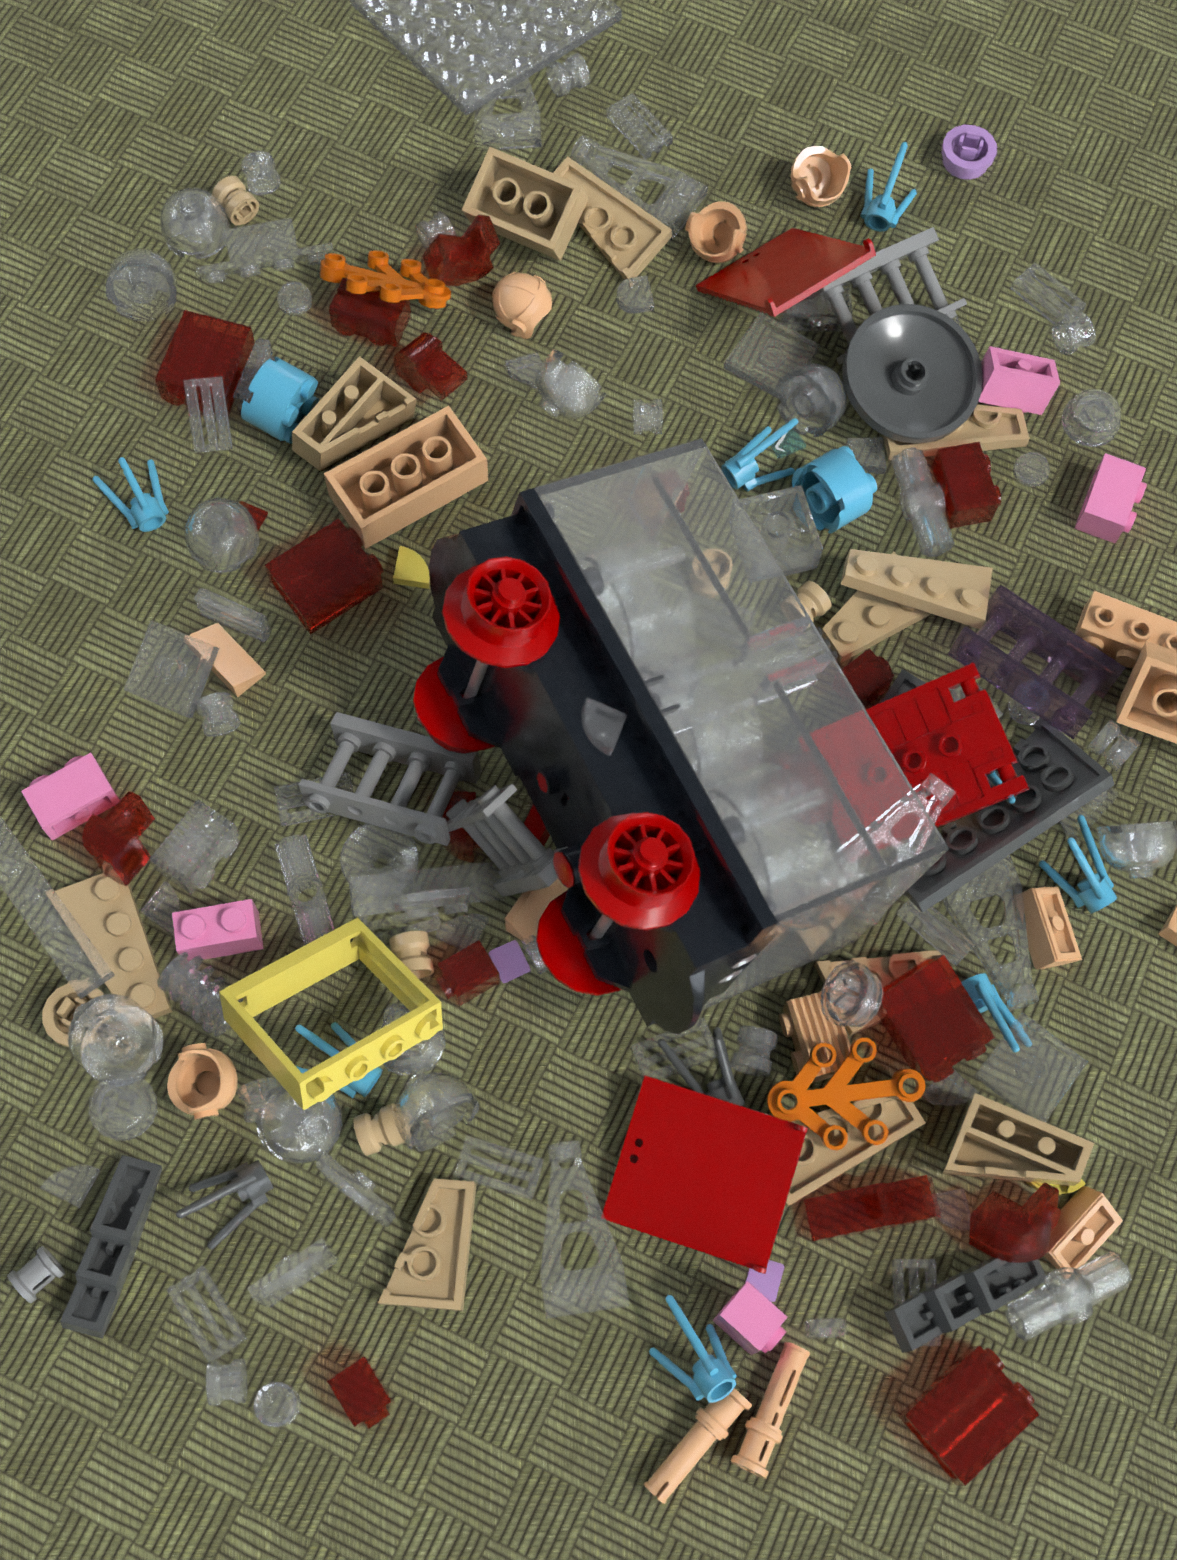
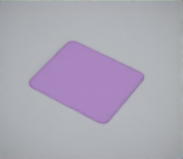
M516 940L489 952V956L503 983L520 977L531 970Z
M769 1260L765 1274L749 1268L746 1282L748 1281L769 1301L774 1302L780 1286L784 1265Z

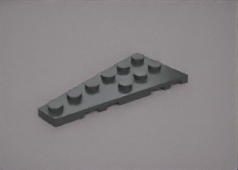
M1041 716L1034 723L1035 730L1026 740L1021 738L1013 747L1018 763L1013 764V768L1017 777L1021 775L1025 777L1030 789L1015 795L1016 801L1013 804H1010L1005 799L959 818L955 822L947 823L941 830L943 836L931 848H925L897 880L901 891L923 913L1114 786L1112 774Z

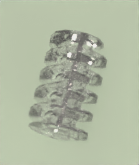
M181 953L163 970L157 981L158 987L163 991H169V998L173 1001H180V1008L185 1012H191V1018L195 1022H203L202 1028L205 1032L214 1033L215 1037L220 1036L231 1027L224 1020L219 994L226 979L221 976L211 982L210 978L215 970L212 966L199 971L198 969L203 963V958L198 955L189 961L187 959L188 953Z

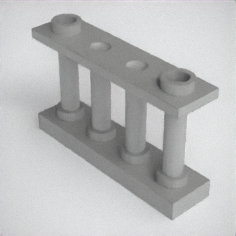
M934 227L876 252V256L808 296L810 301L822 295L825 301L829 300L848 343L856 332L857 327L841 294L844 292L842 286L852 283L854 288H858L871 316L883 309L870 281L873 279L871 273L880 270L882 275L886 274L899 305L914 304L899 270L901 266L900 260L907 257L910 263H915L935 310L953 320L958 317L955 311L967 305L965 298L948 305L929 262L927 247L939 240ZM844 354L836 358L839 365L843 363Z
M336 712L330 724L336 745L339 747L320 783L301 779L299 788L305 806H308L317 813L329 812L414 836L423 843L433 844L435 842L448 846L450 836L446 819L442 818L459 781L464 780L477 783L482 772L479 753L462 754L448 751L436 744L431 737ZM359 751L373 755L355 793L335 788L353 752ZM395 761L409 765L391 803L370 798L388 762ZM431 771L442 774L444 777L427 813L406 808L422 773Z
M513 784L500 789L494 785L481 797L468 803L462 799L446 813L450 818L447 821L448 831L463 827L500 869L498 874L501 878L493 886L502 897L549 887L558 879L554 870L553 856L556 852L568 848L546 849L511 810L505 801L517 791Z

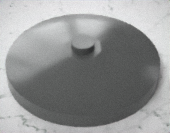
M915 304L893 305L872 314L853 334L843 357V383L853 408L870 427L880 434L897 441L914 444L928 443L950 435L970 417L980 399L983 372L978 352L972 340L954 320L926 306Z

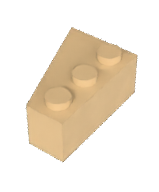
M359 356L292 431V450L316 469L322 471L414 418L416 398Z

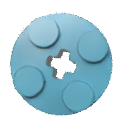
M275 357V361L268 359L258 370L248 388L254 394L250 403L243 401L241 417L244 421L278 440L291 444L292 431L299 425L298 423L303 416H307L319 401V398L314 396L318 381L313 376L279 357Z
M847 446L828 451L797 469L792 477V489L798 487L800 498L796 499L799 510L814 528L818 530L829 529L828 533L837 531L867 513L872 506L873 493L877 491L876 480L871 474L864 471L860 463L855 459L852 450Z

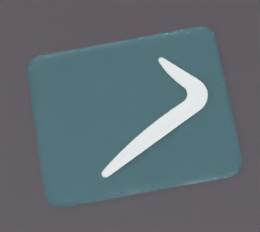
M794 426L770 446L776 456L781 459L805 448L806 444Z

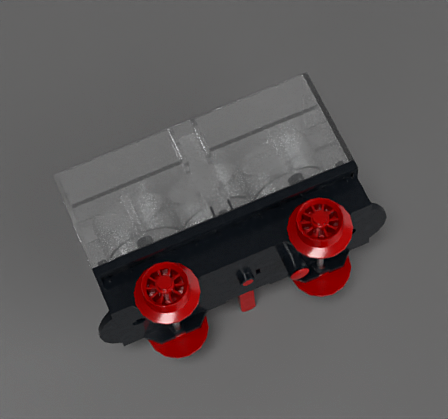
M702 438L521 491L511 516L459 531V534L437 539L431 550L429 562L430 588L435 605L432 619L446 643L447 649L444 656L427 665L416 680L413 696L414 708L418 721L426 729V732L433 741L448 751L465 754L492 749L495 746L501 748L515 777H520L533 802V806L524 822L525 826L543 846H545L548 838L551 836L556 849L568 847L556 852L553 856L555 873L568 890L550 901L538 921L536 937L542 963L553 977L564 986L575 992L595 996L619 992L621 989L628 991L647 1027L657 1023L667 1032L680 1034L695 1026L702 1010L854 943L949 850Z

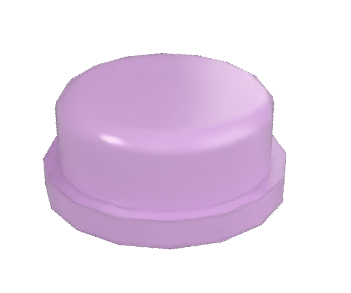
M976 125L954 127L946 134L942 143L943 164L951 175L960 179L971 180L980 177L992 165L997 154V144L993 136L985 129Z

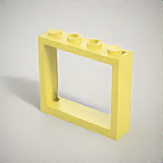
M358 917L219 991L224 1020L303 1111L317 1102L326 1100L334 1092L351 1082L362 1079L368 1072L387 1061L398 1058L404 1051L423 1040L432 1038L438 1031L443 1029L441 1001ZM360 959L410 1012L308 1071L301 1073L253 1017Z

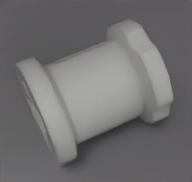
M44 1246L36 1250L37 1255L17 1272L12 1270L7 1274L14 1288L31 1304L37 1299L36 1294L55 1277L61 1278L66 1273L61 1264Z

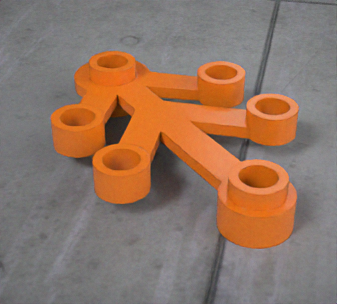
M378 250L368 253L367 266L375 269L377 272L348 265L345 262L346 258L336 253L326 254L325 259L321 261L320 278L332 283L347 281L346 289L351 293L364 294L370 291H380V299L383 301L396 303L400 300L419 299L421 305L433 309L444 308L446 301L451 298V290L445 286V283L441 280L426 278L421 273V262L414 259H403L401 261L400 274L388 265L389 255Z
M860 1037L851 1043L850 1053L824 1088L807 1090L821 1068L831 1066L836 1060L834 1047L828 1043L821 1042L811 1048L810 1058L792 1081H780L770 1089L767 1096V1105L774 1117L790 1122L795 1120L801 1121L820 1136L823 1144L831 1150H840L845 1147L848 1141L846 1130L835 1124L829 1125L809 1107L827 1105L862 1132V1137L866 1142L880 1145L888 1138L889 1132L885 1123L869 1118L850 1102L895 1096L901 1101L914 1102L924 1094L925 1081L922 1075L915 1070L900 1069L889 1080L847 1085L862 1064L873 1060L877 1053L876 1045L871 1039ZM861 1042L867 1043L870 1047L869 1055L861 1058L856 1051L858 1044ZM821 1047L827 1048L830 1052L829 1060L824 1063L819 1062L816 1058V1052ZM907 1078H912L916 1083V1088L912 1093L907 1094L903 1090V1082ZM787 1093H791L795 1097V1105L791 1109H785L781 1104L782 1097ZM874 1124L879 1125L882 1130L881 1136L876 1140H872L868 1135L869 1128ZM836 1129L841 1133V1140L838 1144L831 1145L827 1137L830 1131Z

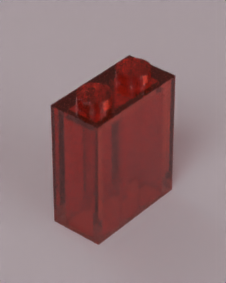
M184 310L155 378L161 398L172 405L181 406L183 404L198 408L206 414L213 415L218 413L229 416L256 349L251 327Z
M339 518L265 564L271 584L310 635L383 588L381 573L384 570L374 554L367 555L361 548L363 546L362 540L352 527L347 529Z
M944 955L929 956L867 997L909 1067L919 1072L924 1081L930 1082L932 1080L933 1083H937L946 1079L954 1072L952 1066L964 1058L966 1061H970L979 1057L987 1050L985 1044L995 1038Z
M980 1345L970 1347L898 1415L955 1485L966 1486L1040 1415L1032 1406L1035 1400L1029 1391L1019 1382L1013 1384L1002 1372L1005 1365L991 1349L985 1348L983 1350Z

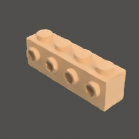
M1094 591L1083 608L1071 643L1080 646L1088 653L1101 654L1116 660L1118 664L1124 667L1133 668L1145 641L1177 651V622Z

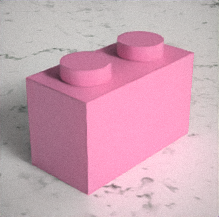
M989 346L981 361L983 384L978 402L989 406L1022 409L1023 413L1029 412L1042 415L1060 384L1055 360Z
M1105 453L1095 470L1074 529L1112 543H1116L1122 532L1129 533L1137 515L1136 512L1131 511L1134 503H1140L1147 484L1142 482L1146 468Z
M92 753L70 759L64 765V768L51 775H42L34 779L29 787L21 791L42 829L52 841L121 802Z
M252 899L172 913L176 951L185 963L264 949L259 912Z
M747 1281L736 1291L712 1321L747 1353L753 1355L760 1351L763 1353L771 1351L786 1333V1330L781 1325L788 1317Z

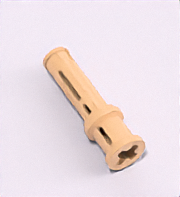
M790 1342L784 1343L780 1358L769 1381L755 1418L751 1417L750 1420H747L745 1428L748 1431L738 1455H733L730 1461L739 1468L764 1479L767 1478L769 1473L766 1470V1466L775 1444H780L783 1438L781 1436L782 1431L779 1428L807 1358L810 1355V1352Z
M734 1388L724 1399L709 1403L705 1409L699 1408L695 1416L698 1421L651 1478L643 1485L660 1502L665 1504L669 1496L715 1440L721 1441L723 1438L726 1439L729 1435L727 1429L744 1409L749 1410L753 1405Z

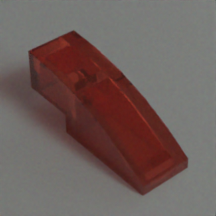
M929 1175L891 1183L883 1182L804 1199L812 1241L862 1234L942 1218L933 1179Z

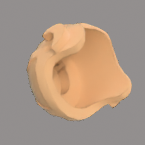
M813 146L806 148L795 158L791 168V186L793 191L797 193L795 197L811 207H824L833 203L841 196L848 183L851 171L850 161L844 153L836 155L824 147Z
M718 201L706 206L699 213L692 212L690 214L685 230L689 232L693 250L701 258L713 263H724L732 260L737 253L743 252L747 225L744 215L734 204Z
M519 272L510 273L496 284L492 293L493 307L497 320L512 330L511 335L523 339H528L533 335L535 326L549 313L552 307L551 292L546 287V282L536 275L532 276Z
M206 1043L185 1046L182 1048V1053H178L179 1060L175 1063L168 1076V1095L179 1110L186 1114L194 1115V1120L218 1116V1110L224 1109L231 1103L236 1094L238 1082L236 1068L226 1054L215 1049H207Z

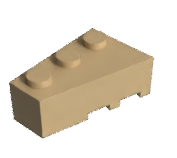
M975 1093L942 1174L1075 1186L1081 1181L1094 1143Z

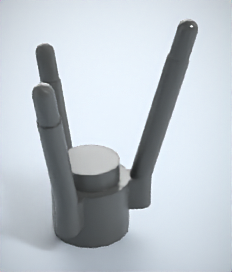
M715 1027L713 1030L715 1036L713 1042L723 1077L706 1084L709 1090L708 1093L704 1092L664 1039L658 1040L659 1047L691 1090L740 1106L745 1104L734 1080L725 1041L719 1027Z
M259 1160L250 1165L248 1162H245L235 1169L203 1179L189 1186V1191L195 1192L229 1180L232 1182L178 1210L176 1213L178 1218H183L235 1191H237L242 1202L248 1198L251 1199L208 1242L207 1247L209 1249H214L256 1208L269 1201L265 1193L274 1187Z

